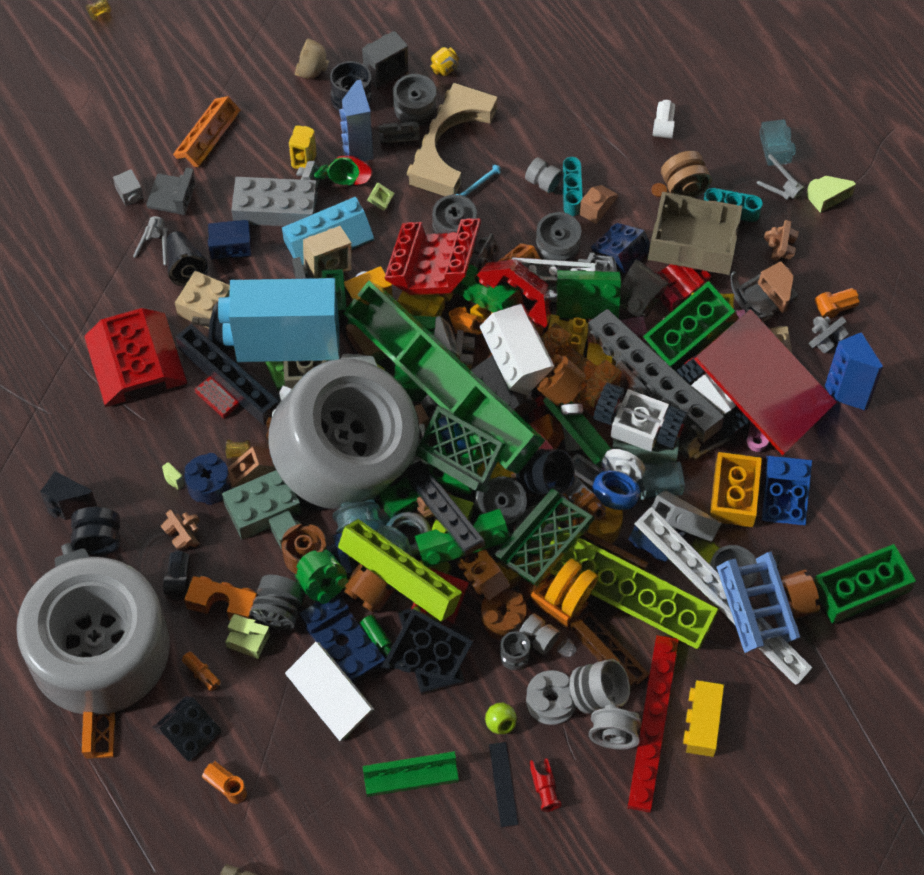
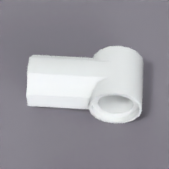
M663 100L658 104L657 118L654 121L653 128L654 137L672 139L675 104L671 100Z

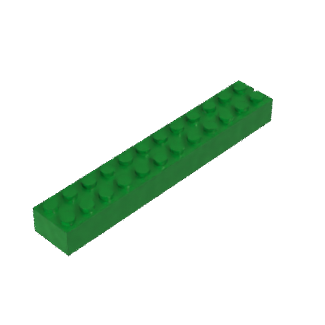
M369 280L358 293V296L370 302V304L366 305L354 298L343 314L440 407L506 444L498 462L506 470L518 474L544 443L545 439L388 292ZM478 434L471 435L478 443H480ZM494 443L486 445L487 452L492 455L497 445Z

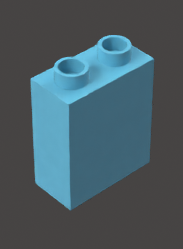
M335 278L230 280L229 297H219L218 317L219 323H223L224 346H234L237 362L339 359V315Z

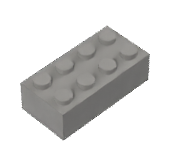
M235 177L231 210L233 221L248 220L249 225L287 226L316 213V180Z

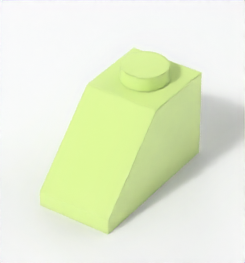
M824 176L810 182L806 197L821 213L851 197L856 183L850 180Z

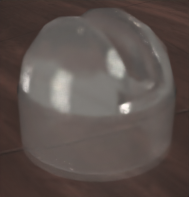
M569 637L565 638L557 648V652L564 657H572L577 650L576 644Z

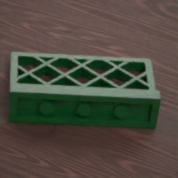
M437 406L415 455L473 490L487 493L491 486L488 484L489 478L506 444L444 408ZM443 414L446 416L447 425L440 427L439 419ZM461 424L464 434L456 437L454 426ZM449 429L451 439L443 442L441 432ZM436 434L438 445L431 447L428 445L431 436ZM478 434L480 443L472 446L470 436ZM465 438L467 449L459 451L457 441ZM494 443L497 447L494 453L488 456L486 445ZM452 444L454 454L446 456L444 446ZM481 448L483 458L475 461L473 451ZM468 453L470 463L463 466L460 456ZM481 463H485L486 468L483 476L478 474L476 466Z
M551 489L494 555L503 567L511 569L535 586H538L595 519L589 513L561 497L559 492ZM563 506L568 508V514L557 516V513ZM574 518H585L580 525L573 526ZM569 520V527L558 529V522ZM554 523L553 531L543 533V529L548 524ZM570 533L567 541L559 543V535ZM554 536L555 544L544 546L543 538ZM534 540H539L540 547L529 549V545ZM555 550V555L552 558L544 559V552ZM540 553V561L529 563V555ZM525 556V564L514 565V562L519 557ZM541 566V571L535 578L530 575V568Z

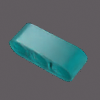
M568 157L563 162L562 170L563 209L565 213L577 216L580 214V204L583 198L581 162L576 157Z
M710 188L704 194L705 201H717L742 206L740 220L754 222L760 217L763 203L758 196L717 188Z

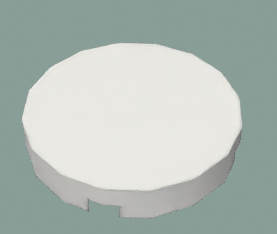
M612 449L607 451L603 457L602 466L605 471L613 470L625 473L636 482L640 478L642 479L645 473L643 462L628 451Z

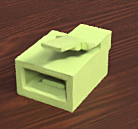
M234 614L228 625L230 633L225 643L226 647L259 659L270 635L269 627L257 624L253 619Z

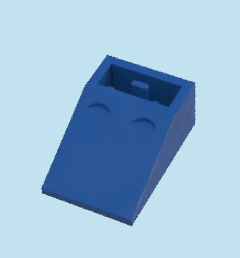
M766 456L762 521L806 525L812 460Z

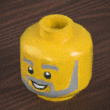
M443 47L431 56L432 65L430 67L436 75L440 73L443 76H447L458 68V61L460 59L451 47L449 49Z

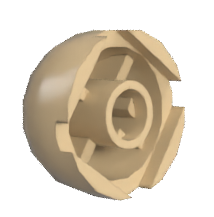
M309 38L306 40L299 56L300 60L299 64L297 63L295 75L310 79L319 76L321 71H326L329 61L326 60L325 48L320 43Z

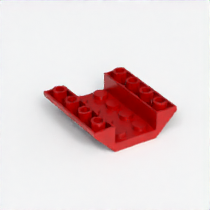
M481 219L460 220L457 233L452 232L449 234H425L422 222L402 223L384 277L385 281L409 295L451 293L466 275Z
M516 259L486 263L477 274L480 278L479 282L487 288L490 286L495 288L505 275L507 277L506 281L515 288L517 286L524 290L523 294L530 300L536 299L528 315L531 317L534 325L537 327L542 325L545 328L552 315L549 284Z
M140 308L104 318L84 336L105 407L125 402V392L163 381L167 389L187 384L169 324L163 312Z

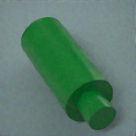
M369 615L360 624L371 642H374L378 650L387 658L392 643L375 615Z

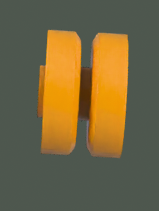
M573 558L569 559L561 568L545 596V600L554 606L563 601L562 611L570 617H573L589 598L599 578V575L590 569L580 575L582 564Z

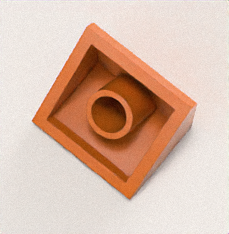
M553 577L532 592V604L569 630L570 620L576 615L579 617L589 602L586 601L573 617H570L562 611L563 601L556 606L546 601V593L555 579Z

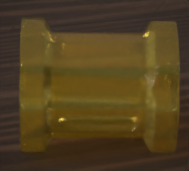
M99 0L92 5H86L87 12L94 21L105 12H111L107 0Z
M228 439L226 442V458L241 457L250 449V441L232 442V440Z

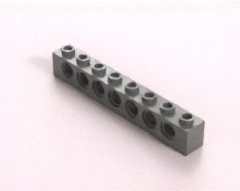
M608 309L588 322V336L591 341L599 344L604 353L611 356L616 362L621 360L647 388V393L650 396H654L657 400L669 404L668 409L670 406L688 412L684 425L695 438L698 437L702 442H705L722 429L724 416Z

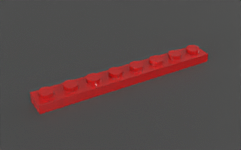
M656 635L628 809L651 812L679 639Z

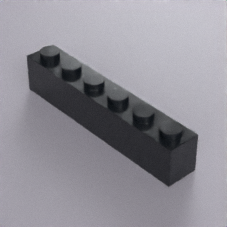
M190 324L176 336L178 349L209 377L211 376L262 425H267L268 418H272L273 411L279 405L278 400L195 326Z

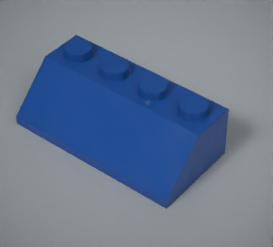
M862 332L838 342L825 388L835 401L866 410L871 402L883 365Z

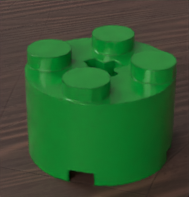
M323 550V552L311 551L303 556L296 566L298 569L297 575L295 574L296 581L301 585L309 598L321 604L328 603L348 583L346 570L328 550Z

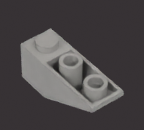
M667 490L658 494L652 505V508L670 526L711 542L722 524L720 521Z

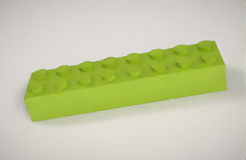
M570 533L559 535V543L567 541ZM554 536L549 545L555 544ZM580 537L551 570V574L557 576L566 562L573 558L582 564L580 575L588 569L599 575L597 583L591 592L592 595L699 650L720 609ZM555 550L545 552L548 554V559L555 555Z

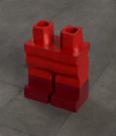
M669 264L658 273L653 272L649 274L647 286L658 299L660 298V301L671 313L687 300L692 293H695L708 281L710 282L711 275L705 270L697 274L694 268Z

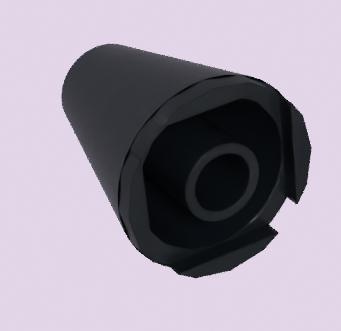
M180 231L169 234L166 239L167 269L172 283L185 287L194 271L207 275L209 270L207 260L189 238Z

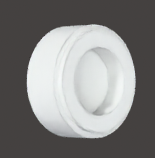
M562 405L561 413L563 415L582 414L583 405Z

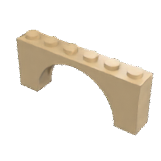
M453 83L451 89H448L445 93L443 105L440 104L438 107L436 119L431 121L429 133L424 135L421 150L418 149L416 151L414 164H410L408 168L409 185L443 196L455 195L461 185V172L451 168L440 158L436 151V144L441 135L454 125L469 121L491 123L497 110L496 96Z

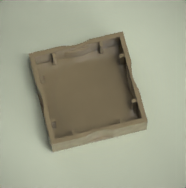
M662 192L648 260L730 275L742 206Z

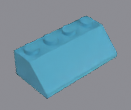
M356 197L282 227L283 239L293 258L300 257L302 265L304 264L303 239L341 226L351 241V250L374 241V236L366 214Z

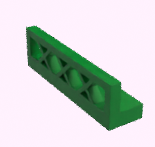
M546 397L543 400L546 406L593 463L602 469L604 455L607 451L612 450L583 414L563 415L561 413V406L564 404L561 402L559 403L560 406H556Z
M455 751L363 766L367 797L459 782Z

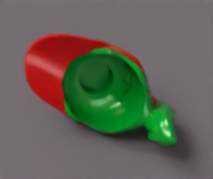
M345 155L337 157L330 165L320 166L314 177L324 179L328 176L340 185H359L368 182L373 171L367 163L361 161L358 157Z

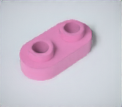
M750 421L747 445L751 450L761 452L767 448L769 440ZM759 440L761 443L756 444L754 441Z

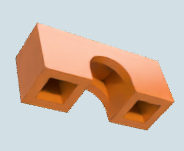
M193 576L184 600L187 609L205 614L209 613L211 606L215 602L224 601L229 604L227 609L229 620L232 619L234 614L253 619L249 612L253 606V600L257 597V593L249 588H236L227 582L217 583L208 577L201 576L199 578Z

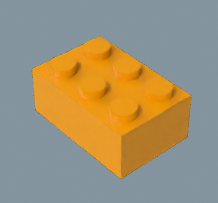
M718 452L714 472L711 517L725 524L753 527L757 513L762 458Z

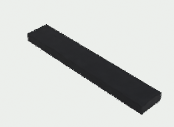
M420 460L409 466L403 473V476L464 555L467 556L484 547L485 542L423 462Z

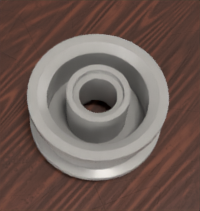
M553 670L544 671L537 674L530 681L527 688L526 705L529 713L535 720L546 725H557L567 721L572 716L576 705L571 697L570 677L566 674ZM554 695L557 697V700L549 701L546 697Z
M606 705L605 708L598 709L592 713L591 721L593 722V728L589 731V738L597 745L622 750L634 748L639 744L640 738L637 735V730L641 727L642 721L638 713L619 709L615 705Z

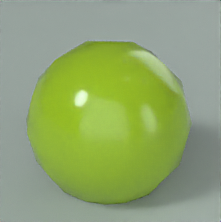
M504 702L496 703L490 706L486 712L485 722L488 729L498 735L507 734L516 725L517 716L515 710L509 704Z

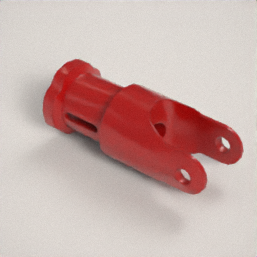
M547 758L544 760L547 775L539 774L536 771L533 760H531L530 770L536 792L540 795L542 802L541 811L551 812L559 809L562 804L557 799L555 792L556 783L549 760Z

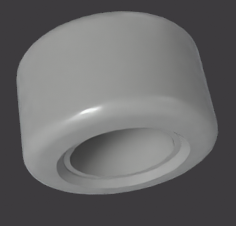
M356 359L331 360L308 371L277 406L269 427L268 442L270 455L282 480L301 498L323 508L340 510L355 508L375 499L399 478L411 464L419 442L417 413L405 389L383 369ZM330 413L344 416L343 422L340 424L334 423ZM321 421L327 426L326 434L323 432ZM353 422L361 433L354 434L350 429V424ZM354 442L362 443L366 446L363 456H359L353 450Z
M85 557L65 562L51 569L26 594L17 618L19 649L35 683L48 699L74 713L93 712L94 715H103L128 708L152 690L161 678L168 661L170 649L169 631L155 590L140 572L115 559ZM103 615L116 618V621L109 628L100 625ZM91 617L92 625L89 628L83 630L77 626L81 621ZM125 632L117 644L112 643V636L114 634ZM67 637H79L80 645L67 649ZM83 653H87V654H90L92 657H80V656H81Z

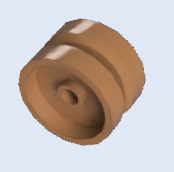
M696 151L681 152L668 159L661 168V174L667 184V188L673 194L695 198L705 192L712 183V177L707 167H705L706 164L701 154Z

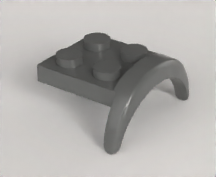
M733 271L731 273L732 292L742 310H745V313L751 309L764 322L770 319L775 312L779 311V308L758 285L760 274L740 285L737 272ZM791 288L788 305L796 301L799 296L793 288Z

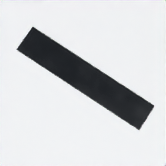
M506 742L489 744L501 827L518 825Z

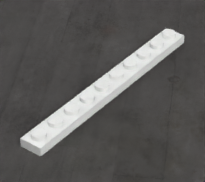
M652 507L649 508L635 525L735 624L719 574ZM762 617L756 619L760 632L773 629ZM781 636L763 640L764 646L759 648L795 685L812 669Z

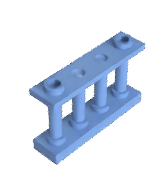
M772 551L756 558V564L738 567L736 559H732L717 566L744 653L752 652L764 646L763 640L781 636L789 643L800 638ZM760 572L764 585L745 588L742 575ZM767 593L771 606L752 610L748 597ZM774 615L778 628L760 632L756 619Z

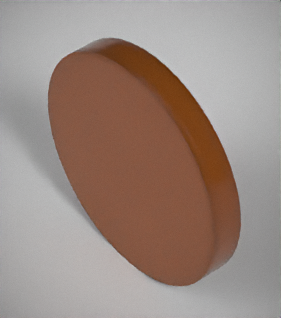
M656 183L652 186L651 192L654 196L661 197L662 192H667V188L662 183Z

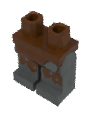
M575 476L571 488L565 493L574 505L592 515L594 519L601 520L606 515V508L596 495ZM563 506L557 513V516L568 514V508ZM574 518L573 526L580 525L585 518ZM569 520L560 521L566 527H569ZM589 527L585 530V532L582 535H584L589 530Z

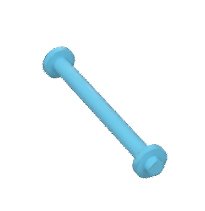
M493 165V169L461 194L455 195L465 197L495 173H501L500 166Z

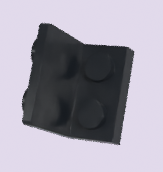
M185 696L152 727L158 734L164 735L188 762L221 733L220 727L194 697Z

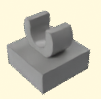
M307 161L306 167L298 168L296 175L302 176L301 180H316L318 187L320 179L315 178L314 174L318 171L319 167L315 161Z

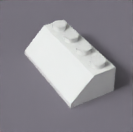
M523 304L492 313L480 326L509 390L528 395L555 367Z

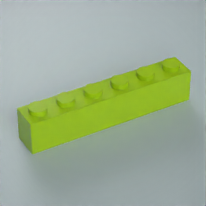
M357 519L344 527L338 548L348 556H351L440 621H443L455 612L462 594L460 590L361 520Z

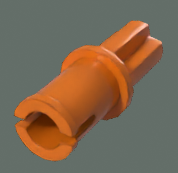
M189 651L183 656L182 662L194 673V677L199 678L210 691L217 688L215 684L220 685L221 681L208 669L209 666L203 664L193 652Z

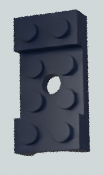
M337 594L326 604L316 602L299 613L300 621L313 640L323 646L353 684L371 670L383 668L382 665L385 658L374 642L371 643L340 594ZM340 637H346L349 640L344 646L336 643Z

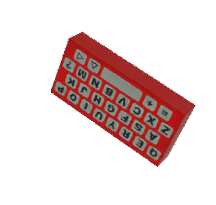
M211 376L195 388V393L223 419L239 406V402Z

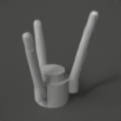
M769 154L770 160L788 179L783 186L785 191H781L761 181H758L757 184L783 196L786 200L790 197L795 200L803 192L804 187L793 179L784 167Z
M157 216L150 218L148 226H146L145 232L133 255L134 258H137L146 240H150L151 237L158 238L162 235L163 264L167 265L166 239L168 229L164 228L165 221Z
M689 432L686 438L679 444L678 450L686 459L693 457L696 460L702 454L730 441V437L699 451L701 445L697 440L698 437L695 438Z

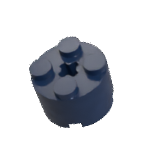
M208 453L192 459L185 466V481L188 492L193 500L209 505L223 500L222 493L229 490L231 482L227 465L221 458L217 457L214 453Z

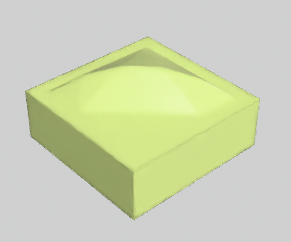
M377 183L367 200L384 211L395 193Z
M168 462L162 466L166 481L171 486L180 490L184 486L182 474Z

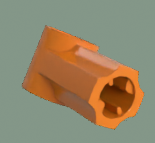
M853 288L834 294L824 292L814 300L823 319L826 317L831 319L839 314L840 311L859 306L860 303L858 293Z
M458 307L449 312L454 333L457 334V330H463L464 333L468 332L475 335L482 333L480 326L485 322L483 318L469 314L465 307Z
M216 761L210 763L205 768L202 778L224 794L229 802L238 804L245 800L247 791L240 777L234 776ZM233 787H240L238 792L230 793Z

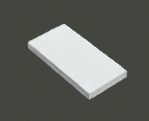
M315 642L285 673L339 741H343L374 710L319 642Z

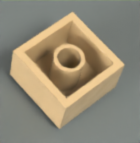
M341 226L303 239L304 264L307 266L311 279L322 278L323 270L343 269V273L351 270V241Z
M194 271L175 301L177 315L191 322L193 316L210 319L213 307L219 300V297H229L230 285Z

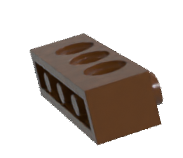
M486 549L453 559L462 573L464 572V575L478 595L484 594L488 601L511 586Z

